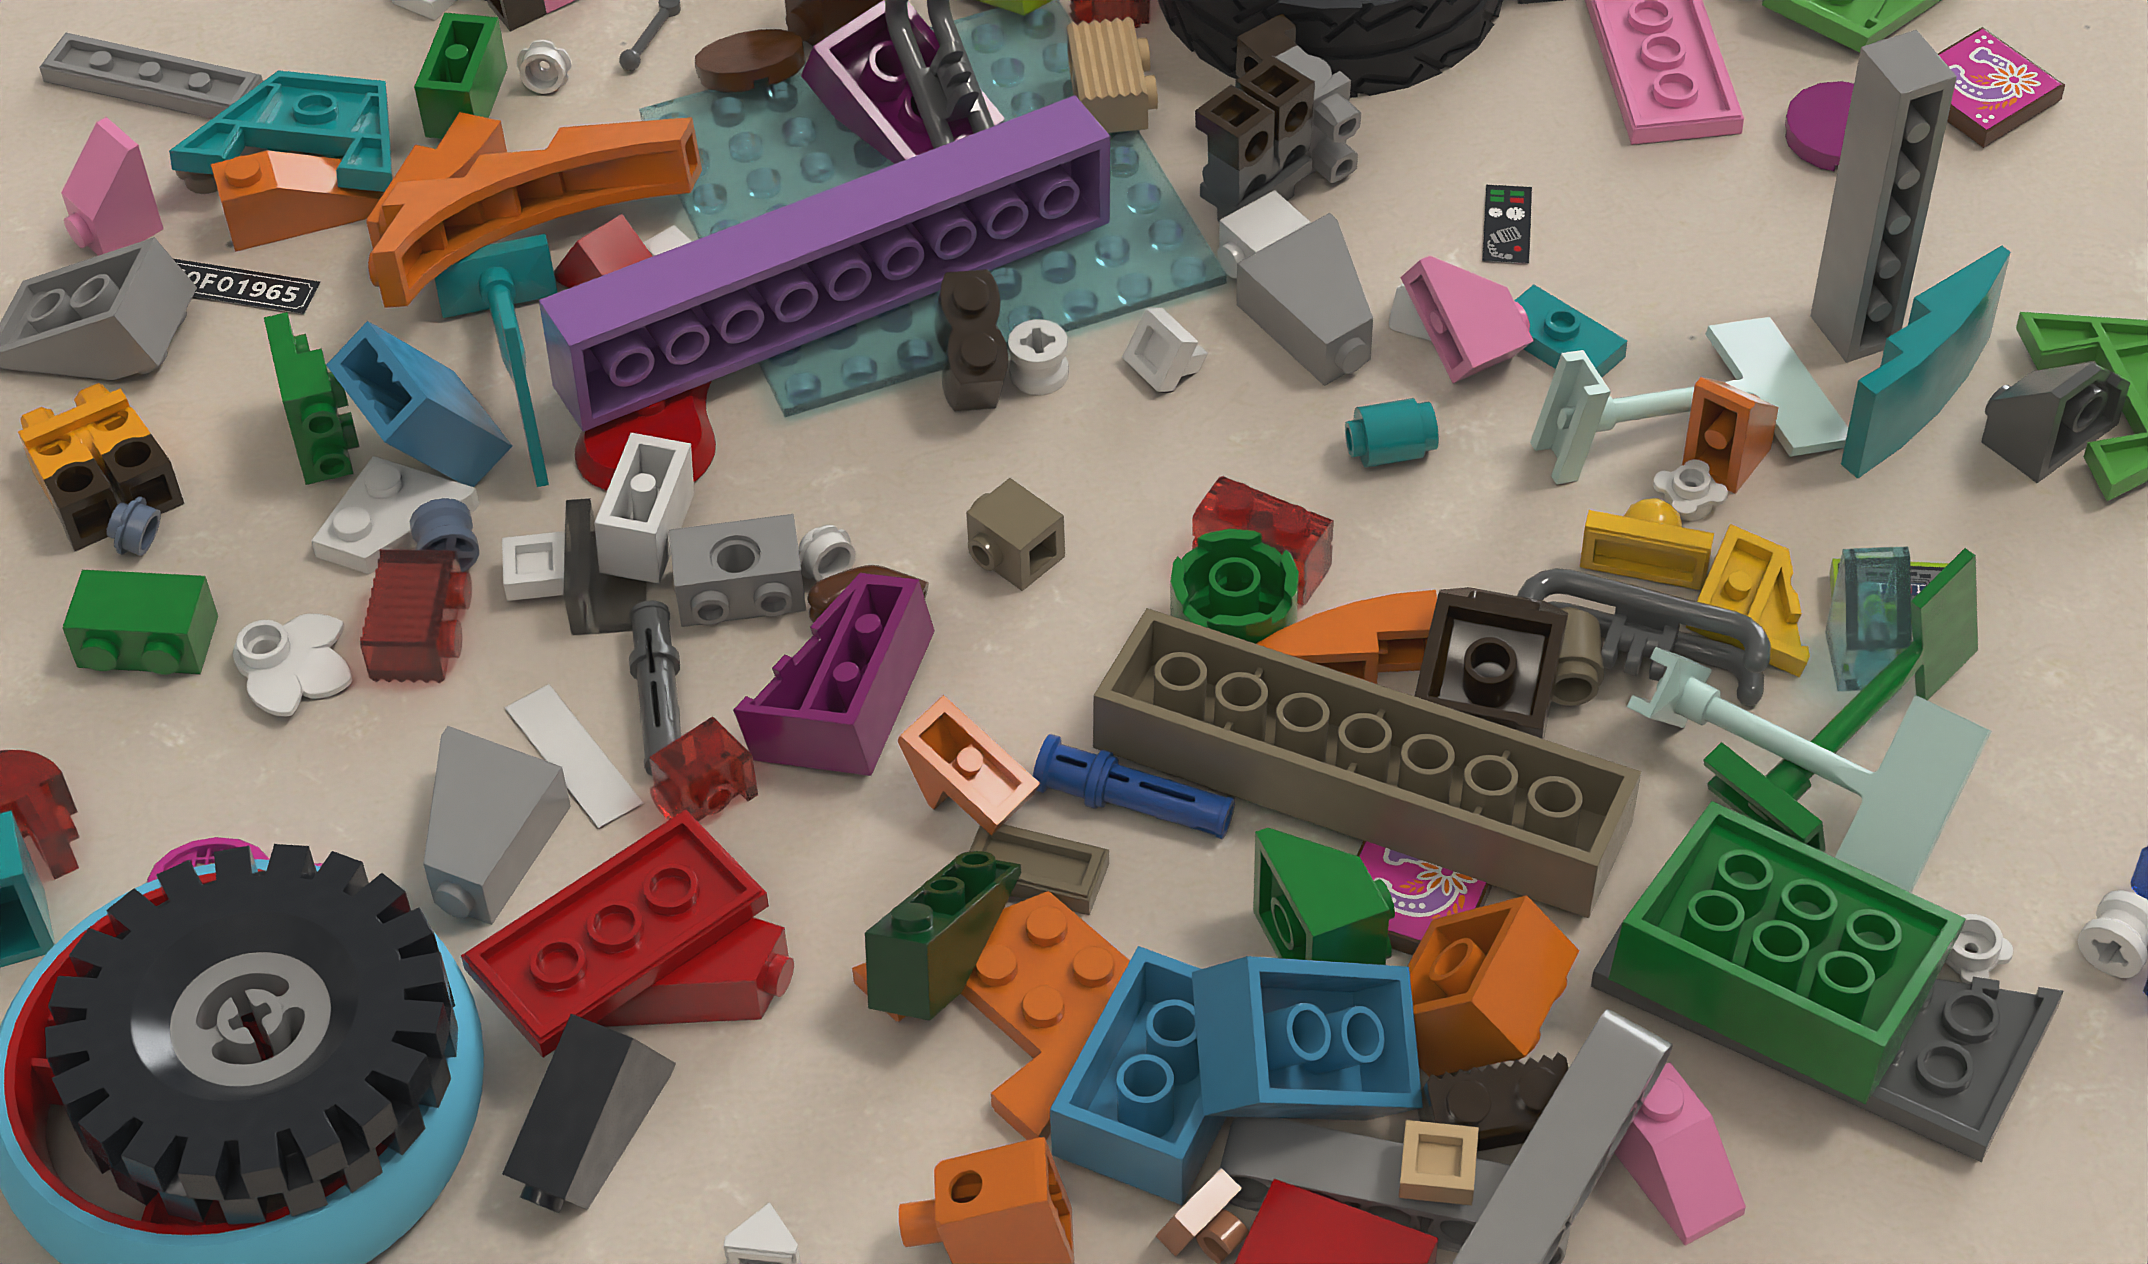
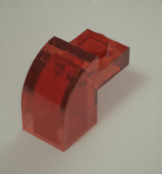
M1 750L0 813L12 811L22 837L30 836L54 880L78 869L79 866L69 844L80 838L70 817L78 811L62 771L54 762L38 753L27 750Z

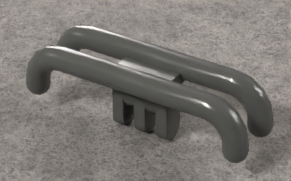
M885 0V17L888 31L933 149L955 141L948 124L950 121L967 117L973 134L995 126L954 23L949 0H927L929 19L940 46L930 67L925 65L909 22L908 0Z
M1560 568L1545 570L1535 574L1525 581L1517 594L1520 597L1542 601L1549 595L1565 594L1616 607L1615 614H1610L1566 602H1548L1558 608H1577L1597 618L1600 623L1601 637L1606 638L1601 651L1605 668L1612 669L1617 660L1618 651L1628 653L1624 673L1637 676L1643 658L1650 659L1655 647L1695 662L1732 672L1739 681L1737 698L1746 706L1758 704L1763 696V671L1767 668L1770 661L1771 643L1765 630L1751 617L1623 582ZM1680 624L1730 636L1739 640L1745 650L1731 644L1680 632ZM1652 660L1649 669V679L1659 682L1667 667Z

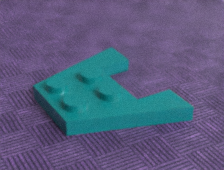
M278 70L169 150L172 170L213 174L211 164L240 156L245 146L266 148L269 151L285 153L291 151L322 154L327 158H343L336 169L338 187L385 192L393 180L386 81Z

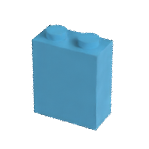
M369 321L326 364L385 443L461 484L474 487L513 446L453 370Z

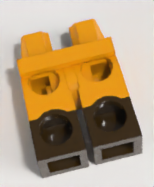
M97 383L80 390L74 398L76 407L55 416L51 409L40 407L22 415L20 420L23 430L18 431L33 474L41 485L46 497L51 502L74 551L108 537V523L118 505L112 487L121 502L129 504L137 497H143L146 499L147 506L160 510L161 514L185 504L171 461L136 411L129 406L128 400L121 388L109 392L102 384Z

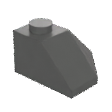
M2093 362L2032 371L2013 386L2004 385L1992 395L1985 408V414L1988 417L1981 442L2038 483L2084 450L2087 442L2098 440L2119 424L2130 382Z

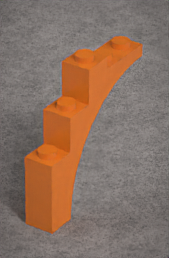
M688 117L560 127L545 150L480 154L464 177L398 182L380 207L379 225L383 236L373 251H371L368 260L370 279L375 287H380L384 308L408 306L425 285L449 266L478 249L518 231L558 217L600 206L649 197L691 193L702 172L693 119Z

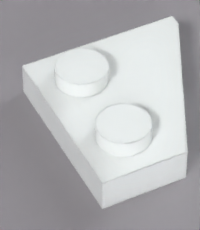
M373 456L311 540L315 557L371 574L394 560L400 551L417 546V543L412 538L409 521L413 512L420 505L435 499H456L464 503L470 510V513H472L479 506L476 488Z

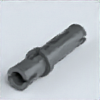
M643 601L633 606L629 612L634 650L629 656L630 674L638 683L640 720L642 723L645 753L644 768H646L647 774L653 777L669 778L680 774L686 767L675 676L680 670L679 652L672 646L670 611H668V606L659 601Z

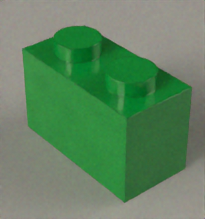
M444 12L414 86L425 137L443 139L459 112L489 118L508 69L498 17Z
M82 569L62 629L77 668H89L96 671H146L162 675L173 673L201 674L218 620V613L206 576Z

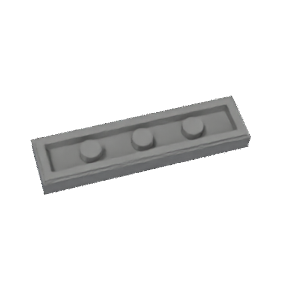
M66 32L39 67L43 81L47 83L213 119L263 82L260 74Z

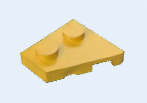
M1730 524L1697 602L1733 610L1751 617L1765 630L1770 640L1771 653L1769 664L1800 677L1809 660L1810 653L1808 646H1801L1797 622L1802 613L1798 593L1791 585V578L1794 573L1789 549ZM1687 625L1685 627L1712 640L1731 644L1745 650L1739 640L1730 636Z

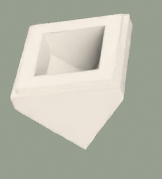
M770 1202L725 1236L723 1247L727 1264H801L798 1244Z

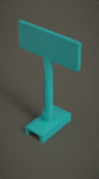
M545 234L482 247L449 266L434 278L443 318L487 309L491 311L501 357L515 386L537 487L549 485L526 377V352L514 304L546 298L558 293L547 238Z

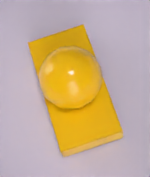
M1659 498L1642 499L1630 505L1624 516L1589 510L1584 528L1580 567L1701 590L1708 574L1714 533L1682 527L1680 514L1671 504Z

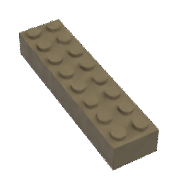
M1146 608L1096 690L1093 700V748L1113 752L1115 756L1362 841H1368L1516 894L1527 895L1531 899L1589 918L1632 825L1642 772Z

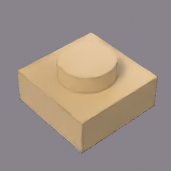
M1406 1120L1399 1198L1472 1206L1479 1127Z

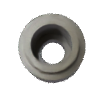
M1565 607L1560 608L1568 613V619L1552 701L1561 705L1575 706L1592 700L1597 695L1599 686L1604 680V666L1601 655V629L1599 621L1592 614L1577 608Z

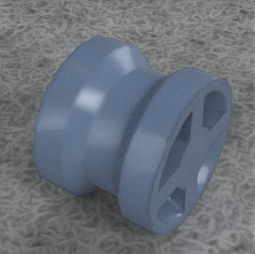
M449 498L435 499L420 505L413 512L409 521L412 538L417 543L416 554L418 564L424 572L433 576H453L468 570L476 563L480 554L477 537L472 532L473 523L470 510L464 503Z

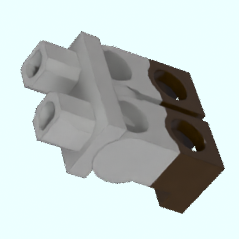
M1280 14L1237 37L1236 75L1239 78L1273 55L1315 81L1311 145L1309 151L1305 153L1313 158L1312 172L1308 175L1318 171L1330 183H1335L1357 169L1358 154L1346 144V140L1355 135L1361 124V112L1349 102L1351 80L1341 71L1332 75L1331 68L1327 62L1319 57L1306 54L1295 43L1296 26L1287 17Z

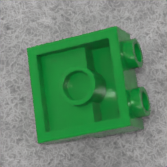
M288 312L264 317L282 402L305 484L309 485L354 474L348 450L360 446L351 412L343 414L338 412V408L349 406L346 391L332 372L327 370L322 348L310 351L306 334L294 336Z

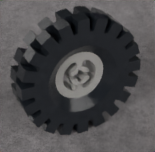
M274 844L267 870L259 872L249 845L214 852L216 880L206 884H202L190 860L156 874L166 901L155 906L133 888L106 910L116 937L88 928L69 954L78 977L58 976L48 1005L56 1025L45 1027L46 1057L55 1076L52 1080L86 1154L101 1174L111 1170L119 1190L145 1206L159 1193L168 1215L203 1223L213 1200H219L228 1225L266 1222L268 1195L283 1193L292 1217L326 1206L328 1203L321 1179L336 1173L350 1192L353 1193L383 1173L375 1147L382 1143L403 1155L426 1129L418 1104L439 1108L451 1081L446 1058L457 1057L458 1024L453 1009L455 1002L434 931L420 907L411 911L406 891L383 873L379 874L369 883L363 862L331 851L317 872L309 846ZM253 1013L258 1030L265 1043L271 1047L274 1057L265 1061L261 1060L255 1041L249 1030L243 1026L241 1016Z

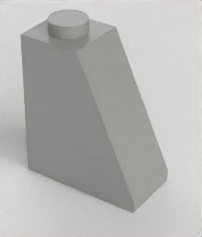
M1328 213L1237 263L1236 305L1324 386L1346 373L1350 374L1357 371L1366 362L1371 360L1373 316L1340 226L1333 215Z
M446 727L440 739L423 863L433 901L443 911L458 918L469 916L491 925L494 923L571 807L561 766L456 728Z

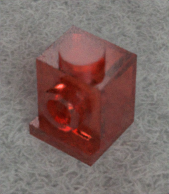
M713 716L649 757L654 786L650 788V794L656 807L668 820L686 809L697 821H700L707 815H714L723 810L739 794L747 801L758 796L752 754Z

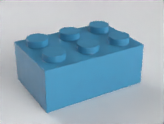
M1138 946L1050 1108L1052 1155L1183 1205L1226 1117L1203 1116L1192 972L1200 970V968Z
M1246 956L1192 972L1203 1116L1366 1121L1423 1108L1409 967Z

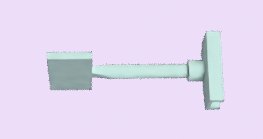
M1770 317L1708 326L1705 335L1736 378V380L1726 381L1725 383L1779 407L1774 435L1790 457L1844 448L1848 426ZM1584 350L1561 353L1530 443L1535 451L1552 449L1556 455L1557 461L1551 475L1556 485L1578 481L1596 432L1611 430L1619 422L1690 412L1694 386L1612 399L1609 396L1611 391Z
M1655 647L1650 659L1666 666L1667 669L1657 684V690L1652 700L1632 695L1627 705L1628 708L1650 719L1681 728L1685 727L1688 719L1701 726L1710 722L1859 795L1862 798V803L1835 858L1912 893L1992 732L1991 730L1915 695L1879 769L1873 772L1720 698V690L1706 684L1712 669L1689 658Z

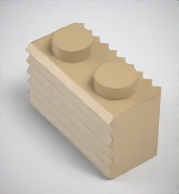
M1128 16L1123 21L1116 17L1112 22L1106 18L1101 23L1093 20L1090 24L1082 21L1079 25L1071 22L1067 26V53L1073 95H1076L1107 133L1148 129V110L1158 109L1155 75L1144 76V72L1150 71L1148 39L1137 38L1134 21Z

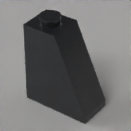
M571 1014L502 1174L525 1184L520 1198L556 1213H560L565 1201L588 1210L671 1077L676 1063L630 1036Z

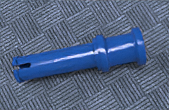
M1049 734L1044 740L1033 771V777L1040 783L1036 790L1038 792L1044 793L1050 788L1084 799L1085 806L1093 809L1103 808L1106 803H1111L1160 820L1170 821L1215 835L1219 839L1225 837L1235 808V798L1224 797L1178 783L1174 780L1119 765V759L1113 755V752L1101 750L1098 754L1090 753L1062 744L1061 737Z

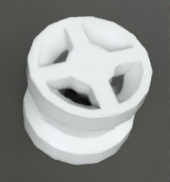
M1041 319L1029 320L1016 326L1009 334L1008 352L1011 357L1009 373L1013 385L1020 391L1030 395H1045L1060 389L1068 380L1069 365L1066 358L1068 338L1064 329L1057 323Z
M2111 891L2099 903L2096 911L2097 919H2092L2086 923L2077 941L2081 953L2095 968L2111 976L2131 978L2140 973L2148 958V900L2128 891Z

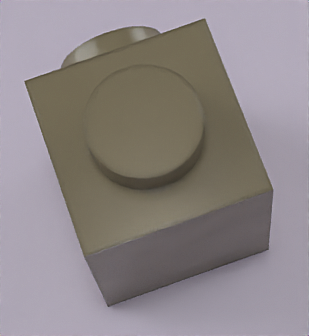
M1011 478L1007 479L991 493L981 495L966 512L968 550L974 561L987 571H995L1021 591L1065 557L1064 515Z

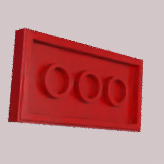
M685 809L462 954L461 959L465 971L544 1058L556 1050L571 1014L594 1023L598 1022L769 907L767 892Z

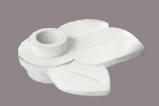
M303 614L283 626L272 620H259L245 626L237 636L233 649V658L239 672L248 677L247 691L250 699L267 713L286 717L293 715L296 711L302 695L311 699L333 696L348 687L353 680L350 668L346 661L330 648L342 634L344 629L343 621L323 614Z

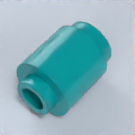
M1414 398L1356 407L1353 420L1345 422V438L1351 457L1359 456L1365 468L1420 459L1424 457L1425 451L1438 448V425L1433 406L1429 401L1417 403Z

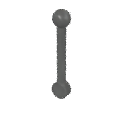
M680 0L658 1L659 12L632 49H627L620 54L619 63L623 69L633 71L639 67L641 53L666 19L680 13Z

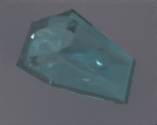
M1908 546L1842 550L1825 630L1837 691H1861L1912 643L1911 565Z

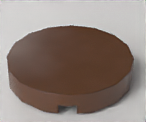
M759 29L737 33L705 46L695 56L696 73L698 78H700L701 84L709 90L723 93L750 91V89L755 88L754 80L768 77L769 85L781 83L796 75L806 63L802 37L795 32L782 29Z

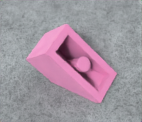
M107 117L96 122L61 194L69 215L64 218V225L70 237L80 248L88 246L99 256L144 241L164 228L139 145Z
M1433 256L1419 260L1400 277L1452 383H1456L1514 357L1534 341L1529 332L1530 323L1524 308L1513 300L1508 288Z
M1670 1062L1665 1064L1653 1088L1614 1153L1686 1246L1744 1215L1746 1206L1711 1113Z

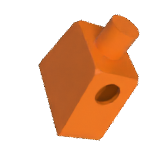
M1045 1137L942 1160L934 1168L935 1199L899 1205V1227L904 1246L912 1247L943 1242L952 1264H1074L1072 1206Z

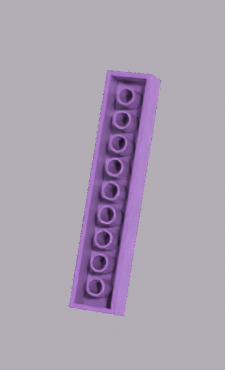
M1074 95L540 299L539 305L552 385L584 432L937 292L941 289L942 280L946 272L984 269L990 271L1110 223V135Z

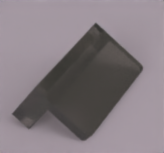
M591 498L566 500L563 596L571 635L632 631L629 612L636 604L647 601V582L599 573L595 519Z

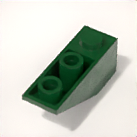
M969 851L959 854L865 932L868 1009L930 1021L961 994L1021 875V864L995 860L993 854L984 851Z

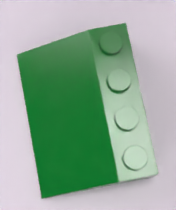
M1711 801L1623 920L1608 979L1866 1105L1898 1053L1961 933L1966 918Z

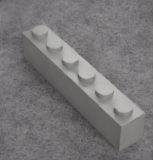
M1917 30L1877 41L1861 47L1810 315L1846 363L1884 351L1886 338L1902 329L1957 76Z

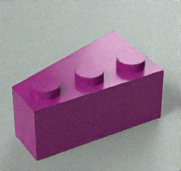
M859 573L810 626L813 636L793 657L784 654L772 667L775 677L756 698L752 699L745 696L733 709L753 761L872 776L935 630L919 579Z

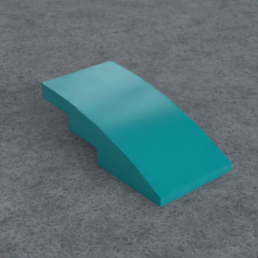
M2003 245L1914 297L1908 326L1886 338L1880 367L1858 380L1841 465L1857 479L1907 444L1940 413L1969 376L1991 335L2011 253Z

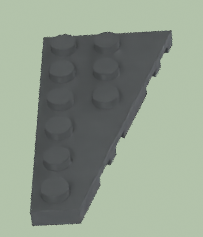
M1622 923L1593 970L1591 987L1980 1162L1983 1161L2059 1007L2064 992L2063 990L2038 987L2036 994L1999 989V980L1974 976L1971 984L1936 979L1893 1062L1865 1105L1609 980Z

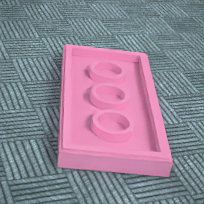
M1585 0L1631 145L1742 134L1744 117L1702 0Z

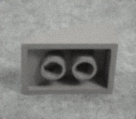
M155 237L24 280L0 322V369L104 380H116L136 373L148 374L165 361L168 354L167 348L176 329L184 322L187 316L186 309L197 287Z

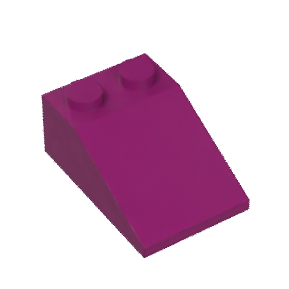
M885 0L812 47L801 77L839 122L894 164L933 150L888 31L885 17ZM908 1L909 22L925 65L930 67L940 46L933 30ZM981 90L994 125L1003 123L1005 118ZM967 117L948 122L955 141L973 134Z

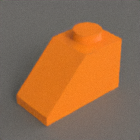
M1700 377L1694 386L1682 465L1693 459L1704 461L1709 465V474L1715 482L1723 484L1728 491L1736 494L1771 450L1779 407L1725 382Z

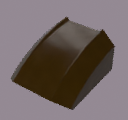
M1471 587L1439 590L1414 696L1544 739L1568 613L1546 601Z

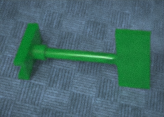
M1964 548L1910 601L1913 636L1911 645L1879 672L1810 742L1836 754L1914 674L1916 695L1929 700L1978 651L1975 554ZM1722 742L1703 759L1704 766L1715 774L1707 783L1708 789L1736 812L1813 848L1820 849L1823 852L1826 850L1823 822L1797 802L1811 788L1809 779L1814 773L1786 759H1782L1764 776Z

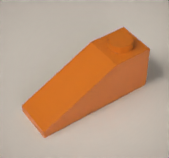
M267 150L211 164L235 252L368 219L384 192L338 187L336 169L342 159Z

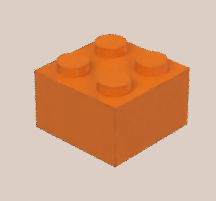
M1527 895L1433 919L1407 967H1409L1418 1063L1419 1067L1429 1077L1432 1074L1435 1076L1444 1075L1446 1071L1448 1073L1458 1072L1460 1069L1469 1071L1473 1067L1477 1068L1487 1066L1488 1064L1520 1060L1526 1057L1539 1042L1541 1036L1540 1028L1553 1002L1564 992L1567 986L1566 977L1580 950Z

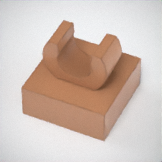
M1221 1168L1168 1221L1156 1237L1175 1257L1196 1238L1204 1253L1217 1264H1220L1249 1233V1230L1239 1218L1223 1209L1242 1188Z

